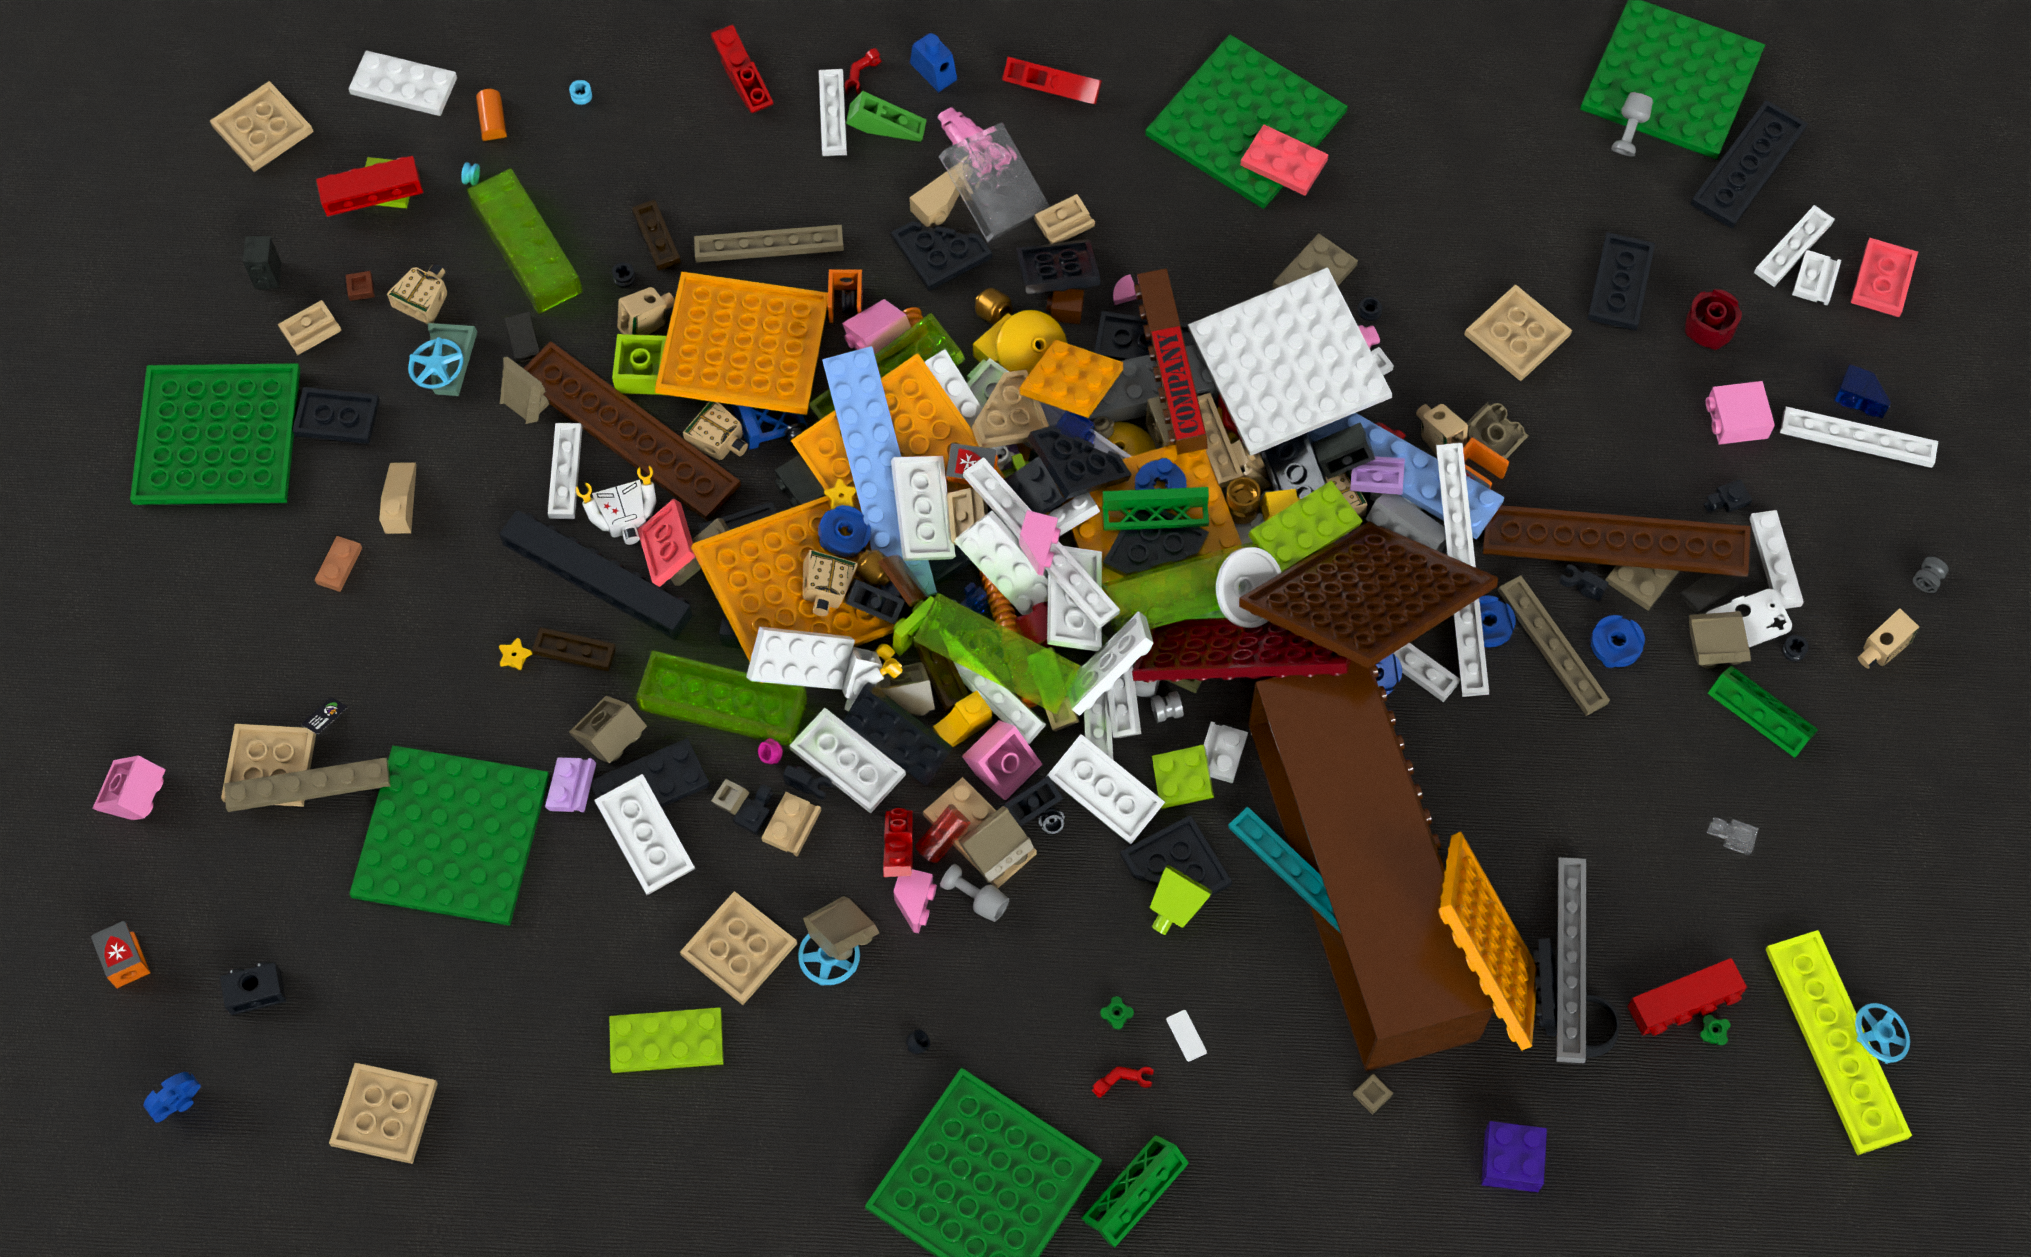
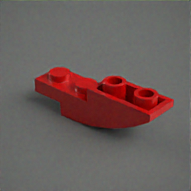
M730 25L711 33V38L720 54L721 63L749 111L754 113L773 105L774 102L754 62H751L734 26Z
M1012 57L1007 58L1002 78L1003 81L1091 104H1096L1101 80Z
M895 808L891 811H886L884 877L911 876L913 811Z

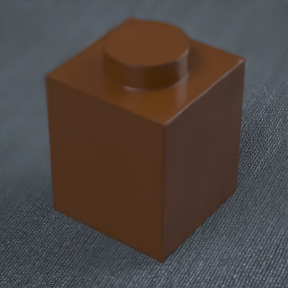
M1068 289L1066 291H1054L1053 296H1048L1047 311H1051V317L1057 322L1080 324L1084 304V290Z

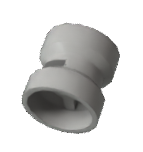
M1177 691L1170 692L1165 697L1157 695L1150 698L1153 715L1157 723L1165 721L1168 717H1183V707Z

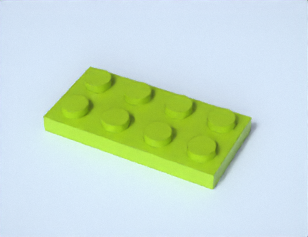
M1331 480L1250 530L1248 536L1257 548L1268 552L1278 563L1281 572H1284L1360 526L1362 519Z
M721 1008L609 1016L610 1064L612 1073L724 1064Z

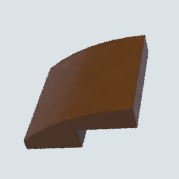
M892 555L878 562L910 607H913L921 600L925 602L930 597L900 555Z

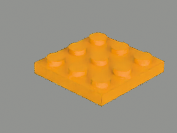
M1055 340L1021 384L1020 395L1089 418L1123 371V362Z

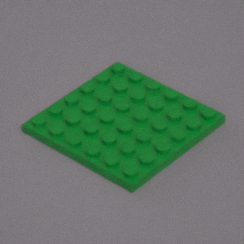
M1628 0L1580 110L1627 126L1628 119L1623 117L1621 110L1629 93L1636 92L1647 95L1653 99L1651 115L1648 121L1637 124V131L1717 160L1765 44L1642 0Z
M1229 34L1148 126L1145 135L1264 209L1281 190L1283 185L1240 166L1241 159L1262 126L1271 127L1316 148L1347 112V105Z
M299 364L147 365L130 496L132 504L287 503L294 438L293 427L296 418L300 378Z
M392 745L388 759L391 786L382 787L379 790L350 890V897L510 926L550 777L549 772Z
M961 1068L868 1200L865 1209L936 1257H1039L1101 1165L1102 1159Z

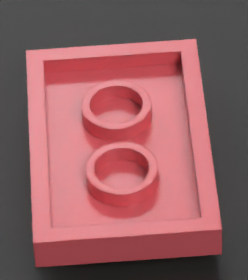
M1263 125L1241 159L1240 166L1306 196L1326 164L1328 154Z
M1869 238L1851 303L1900 317L1918 252Z
M676 499L671 500L637 529L651 580L655 585L660 587L695 558L691 549L693 541L681 503Z

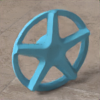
M437 337V339L422 344L413 354H410L409 375L421 387L429 389L443 387L452 382L460 373L463 366V353L456 343ZM442 344L453 347L457 353L443 356ZM435 345L431 356L419 355L426 348ZM459 360L456 372L453 376L449 377L446 371L447 363ZM415 362L426 366L418 378L414 374ZM430 374L438 375L443 381L435 385L423 383Z
M809 933L801 942L798 951L799 965L803 973L815 983L822 986L839 984L856 972L860 960L859 946L854 947L855 959L852 964L847 960H837L834 957H829L821 948L817 952L803 954L804 947L811 938ZM804 962L821 963L819 978L808 971ZM834 965L848 971L841 977L828 979L831 968Z
M1877 1003L1867 1004L1859 1009L1855 1019L1857 1042H1860L1872 1056L1884 1061L1885 1064L1903 1059L1909 1050L1910 1037L1907 1027L1900 1016L1891 1008ZM1881 1008L1887 1011V1013L1878 1022L1869 1013L1868 1009ZM1862 1017L1871 1026V1031L1863 1033L1861 1026ZM1893 1018L1901 1025L1905 1039L1896 1035L1895 1028L1891 1024ZM1878 1041L1882 1054L1874 1050L1868 1042ZM1890 1042L1904 1047L1900 1055L1891 1057L1889 1050Z

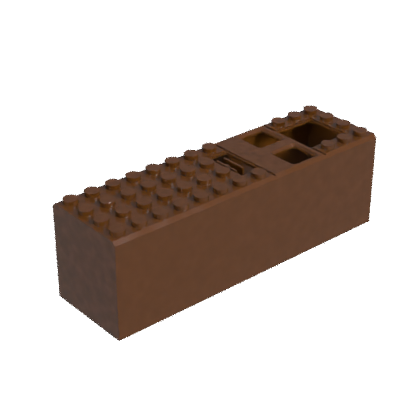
M1351 660L1348 672L1338 676H1331L1329 674H1316L1311 677L1289 675L1284 678L1273 677L1256 682L1248 726L1288 844L1322 877L1341 934L1310 904L1309 906L1365 1071H1370L1479 1040L1494 1011V1002L1490 995H1485L1479 982L1480 977L1476 971L1472 972L1469 968L1464 949L1462 947L1458 948L1452 936L1453 930L1449 923L1444 924L1440 917V896L1443 892L1442 884L1445 879V869L1440 855H1438V850L1441 849L1440 840L1436 833H1431L1429 827L1432 824L1430 812L1427 808L1423 809L1420 800L1423 799L1420 785L1418 783L1414 784L1411 778L1414 770L1410 759H1405L1402 750L1405 749L1401 734L1396 735L1393 726L1396 725L1393 711L1387 710L1384 702L1387 701V695L1384 686H1378L1376 677H1378L1377 666L1375 664L1371 668H1367Z

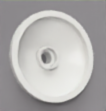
M1255 547L1238 549L1226 558L1219 570L1216 581L1218 604L1225 617L1237 626L1254 628L1268 622V620L1253 615L1239 607L1241 596L1282 573L1276 560L1265 550Z

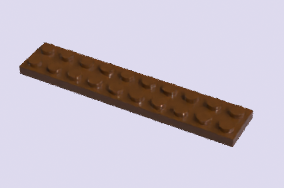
M551 341L523 368L542 382L546 391L543 395L548 399L549 404L573 422L581 423L585 431L636 469L640 467L641 472L646 476L650 475V465L653 468V475L650 479L706 521L741 486L740 480Z
M1501 505L1485 527L1483 554L1747 577L1749 572L1751 526Z

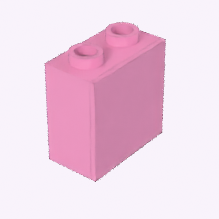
M885 299L842 323L846 331L844 338L849 347L859 350L872 346L876 360L915 338L906 314Z
M1763 381L1716 386L1712 388L1709 397L1706 398V408L1712 418V431L1716 434L1719 445L1769 438L1775 424Z

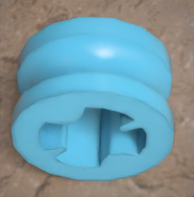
M577 80L570 85L569 91L571 100L574 103L583 105L592 99V91L588 82ZM581 90V92H583V90H585L584 94L581 95V93H579V95H577V91Z
M465 162L462 169V183L468 184V182H471V185L476 186L479 181L480 166L479 164L471 166L469 162Z

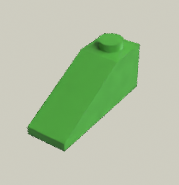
M862 91L850 103L846 124L869 134L920 142L923 139L927 120Z

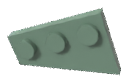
M428 323L430 341L437 339V337L456 343L463 353V366L458 376L449 384L432 390L438 395L459 396L478 331L475 326ZM442 344L443 356L457 353L453 347ZM435 345L429 347L431 355L433 353ZM459 360L447 363L446 371L449 377L453 376L456 372ZM431 374L432 385L443 382L438 375Z

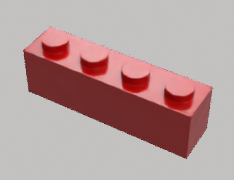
M413 156L400 157L397 160L376 163L372 166L351 169L347 172L335 175L330 174L316 179L321 204L327 216L423 193L419 171Z
M1730 958L1633 997L1627 1007L1642 1036L1648 1033L1655 1036L1668 1029L1667 1026L1675 1022L1679 1026L1692 1020V1016L1701 1012L1702 1015H1707L1715 1011L1717 1005L1722 1003L1731 1005L1742 999L1741 995L1747 986L1734 961Z

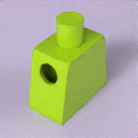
M1168 864L1163 871L1150 905V909L1159 914L1152 928L1166 935L1172 923L1183 928L1207 901L1212 890Z

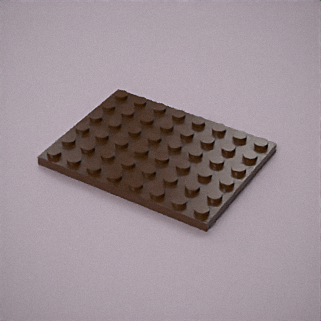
M1369 521L1241 596L1239 607L1253 615L1270 621L1274 625L1281 626L1295 635L1302 636L1316 645L1336 652L1339 656L1355 661L1363 667L1371 668L1496 588L1498 577Z

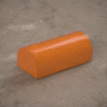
M494 89L480 91L476 95L483 141L507 137L500 93Z

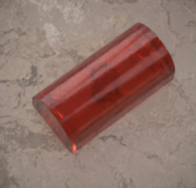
M949 804L917 842L915 847L924 858L937 863L971 822L953 804Z

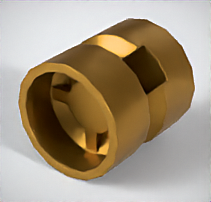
M1249 477L1235 478L1227 487V506L1233 522L1237 524L1251 523L1256 519L1259 512V484Z

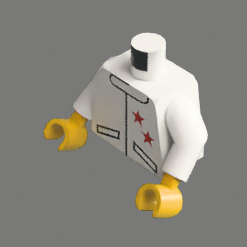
M649 465L650 475L647 477L642 476L641 468H638L637 474L643 480L642 484L640 480L592 493L593 498L590 497L592 488L588 483L585 482L588 488V492L585 495L580 494L576 486L575 493L583 498L582 504L589 520L602 531H609L612 537L623 535L625 544L637 543L640 540L637 529L647 522V519L652 517L656 505L654 483L650 480L653 475V468Z
M881 644L875 652L853 647L842 686L844 696L847 698L845 710H850L862 688L868 682L876 687L877 682L883 680L885 674L888 673L893 678H896L902 673V665L896 659L891 658L895 651L889 645ZM879 657L885 661L883 667Z

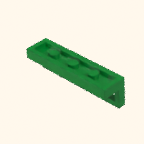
M1208 487L1103 491L1104 531L1209 526ZM1202 507L1203 519H1192L1186 512L1190 508ZM1164 509H1172L1178 515L1173 520H1165L1159 514ZM1138 510H1146L1152 516L1147 521H1139L1133 515ZM1108 511H1120L1126 517L1121 522L1109 523Z
M1732 665L1721 674L1708 692L1710 696L1794 758L1819 730Z
M1155 1135L1081 1219L1085 1224L1099 1231L1108 1244L1116 1247L1185 1169L1189 1162L1176 1145ZM1159 1146L1163 1148L1158 1155L1151 1157L1152 1153ZM1144 1168V1171L1139 1176L1133 1178L1137 1170ZM1125 1189L1121 1197L1114 1199V1196L1119 1191ZM1106 1211V1214L1099 1222L1094 1220L1100 1212Z

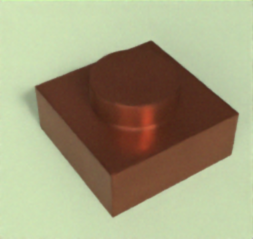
M371 271L346 275L347 292L350 301L375 297Z

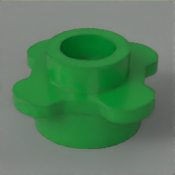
M1113 997L1111 1003L1106 1008H1102L1100 1012L1101 1017L1106 1019L1114 1029H1121L1127 1019L1132 1018L1134 1014L1133 1009L1123 1004L1120 997ZM1119 1011L1120 1014L1115 1015L1114 1012Z
M1706 1015L1703 1018L1704 1027L1700 1033L1701 1039L1712 1044L1725 1045L1728 1042L1726 1034L1727 1030L1731 1027L1730 1022L1727 1019L1719 1020L1715 1019L1712 1015ZM1713 1028H1717L1718 1032H1714Z

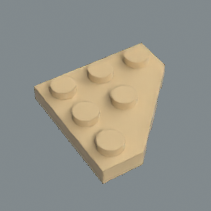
M1027 370L1005 372L1001 376L971 427L979 447L992 448L1029 442L1027 437L1031 431L1049 427L1040 402L1020 395V386L1028 376Z

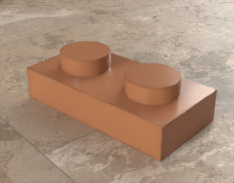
M336 536L315 578L316 583L341 592L362 550L361 544Z

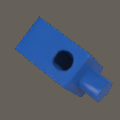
M929 33L913 44L910 64L938 93L957 80L953 54L939 40L937 35Z

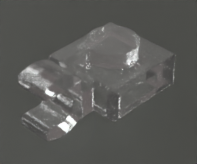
M1714 818L1713 822L1709 824L1707 833L1725 839L1724 847L1750 855L1753 851L1759 828L1732 819L1728 825L1724 820Z

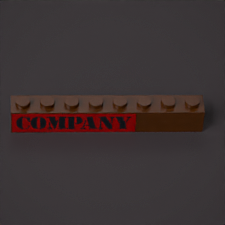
M1167 268L1137 274L1138 284L1134 285L1136 299H1141L1143 304L1139 305L1141 320L1147 321V325L1143 326L1146 341L1151 340L1152 346H1148L1150 360L1156 361L1157 365L1153 367L1155 382H1161L1162 386L1158 388L1160 403H1166V409L1162 410L1165 424H1170L1172 429L1167 431L1170 446L1175 445L1177 455L1208 449L1205 426Z

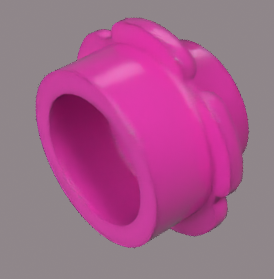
M768 738L759 745L758 755L762 762L776 764L780 761L783 750L779 742L773 738Z

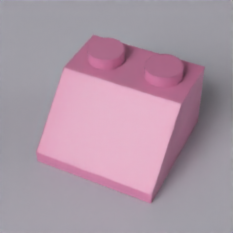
M1000 720L962 755L974 774L1003 800H1007L1042 765L1016 726Z
M140 756L113 760L93 809L130 820L145 818L153 808L152 801L156 792L163 785L164 779L162 777L165 769Z

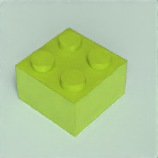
M617 334L612 376L616 390L626 394L664 395L655 393V386L667 336Z

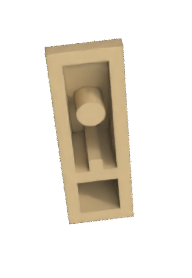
M965 158L910 197V211L926 227L933 228L935 225H941L949 216L970 175V161Z
M390 463L381 496L379 518L385 534L411 533L416 463Z

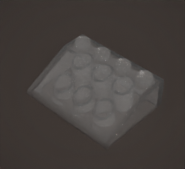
M1002 122L952 145L939 156L987 242L1035 217V214L1050 207Z

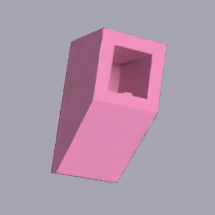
M1027 510L1020 532L1019 545L1036 573L1043 576L1045 567H1051L1054 552H1051L1050 549L1052 543H1058L1061 529L1057 528L1058 518Z
M912 869L911 876H900L897 878L894 888V900L913 932L919 933L921 925L926 926L930 911L926 909L928 900L933 901L937 885L933 884V874Z

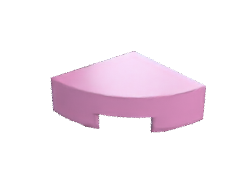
M1131 274L1121 278L1115 285L1113 291L1114 305L1136 299Z

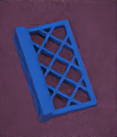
M731 404L736 419L741 423L743 436L746 443H748L749 450L759 447L760 442L784 437V431L789 426L783 423L787 415L796 418L798 423H804L806 428L808 427L803 414L783 412L778 421L767 416L768 409L761 413L752 407ZM765 421L774 425L775 428L773 431L762 433L760 425Z

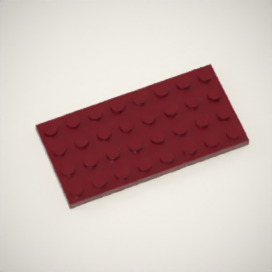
M1227 618L1157 620L1153 622L1150 629L1154 644L1147 654L1141 655L1137 659L1132 670L1133 681H1143L1146 683L1156 680L1177 682L1182 679L1203 681L1209 678L1230 680L1235 677L1257 679L1262 676L1284 678L1289 675L1311 677L1316 674L1338 676L1348 672L1351 660L1344 656H1339L1336 652L1323 646L1316 645L1302 636L1295 635L1281 626L1274 625L1270 621L1258 627L1246 628L1233 624Z

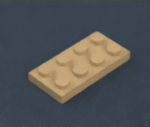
M962 777L925 809L923 815L978 870L960 845L959 840L995 813L996 810ZM1035 848L1031 850L1026 861L1020 865L1013 864L1005 870L1003 876L994 879L990 883L999 888L1036 855L1037 850Z

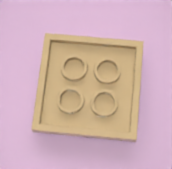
M270 81L210 120L212 127L253 172L313 133L312 126Z
M1515 284L1469 326L1464 335L1518 380L1522 381L1571 335L1572 330Z
M235 724L224 783L310 770L316 733L301 727ZM223 785L222 796H221V799L223 800V802H225V789H224V785ZM305 800L276 805L304 807Z
M734 891L680 951V954L744 1005L797 945V940Z
M355 1063L329 1144L333 1147L413 1164L438 1084L437 1081Z

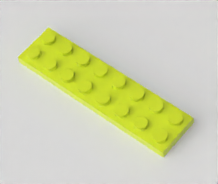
M1819 930L1767 946L1765 949L1856 1154L1860 1155L1909 1139L1912 1134L1877 1058L1872 1056L1856 1040V1011Z

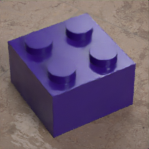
M1490 1121L1485 1129L1481 1185L1539 1192L1544 1184L1547 1128Z

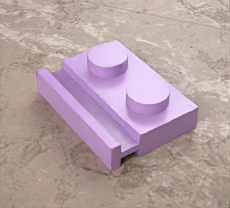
M1375 456V460L1352 469L1350 491L1402 495L1405 458Z
M557 758L545 807L549 811L574 812V810L584 812L596 762L592 758H588V760H582L581 758Z

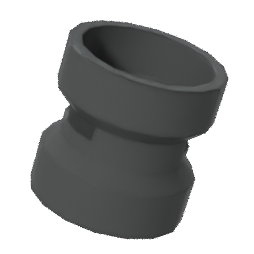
M1927 557L1921 565L1922 570L1917 571L1913 583L1924 592L1935 593L1941 584L1940 580L1945 578L1949 568L1942 560L1936 557Z

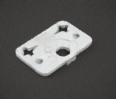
M1766 589L1747 597H1738L1733 599L1731 603L1706 613L1736 612L1735 608L1740 604L1749 606L1751 613L1743 617L1749 647L1787 634L1792 629V622L1777 592L1773 589ZM1778 617L1780 621H1786L1783 625V630H1779L1778 627H1770L1774 623V618Z

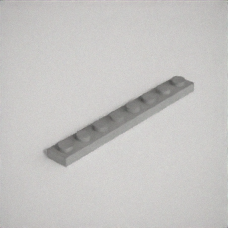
M1558 858L1556 1062L1585 1063L1586 859Z

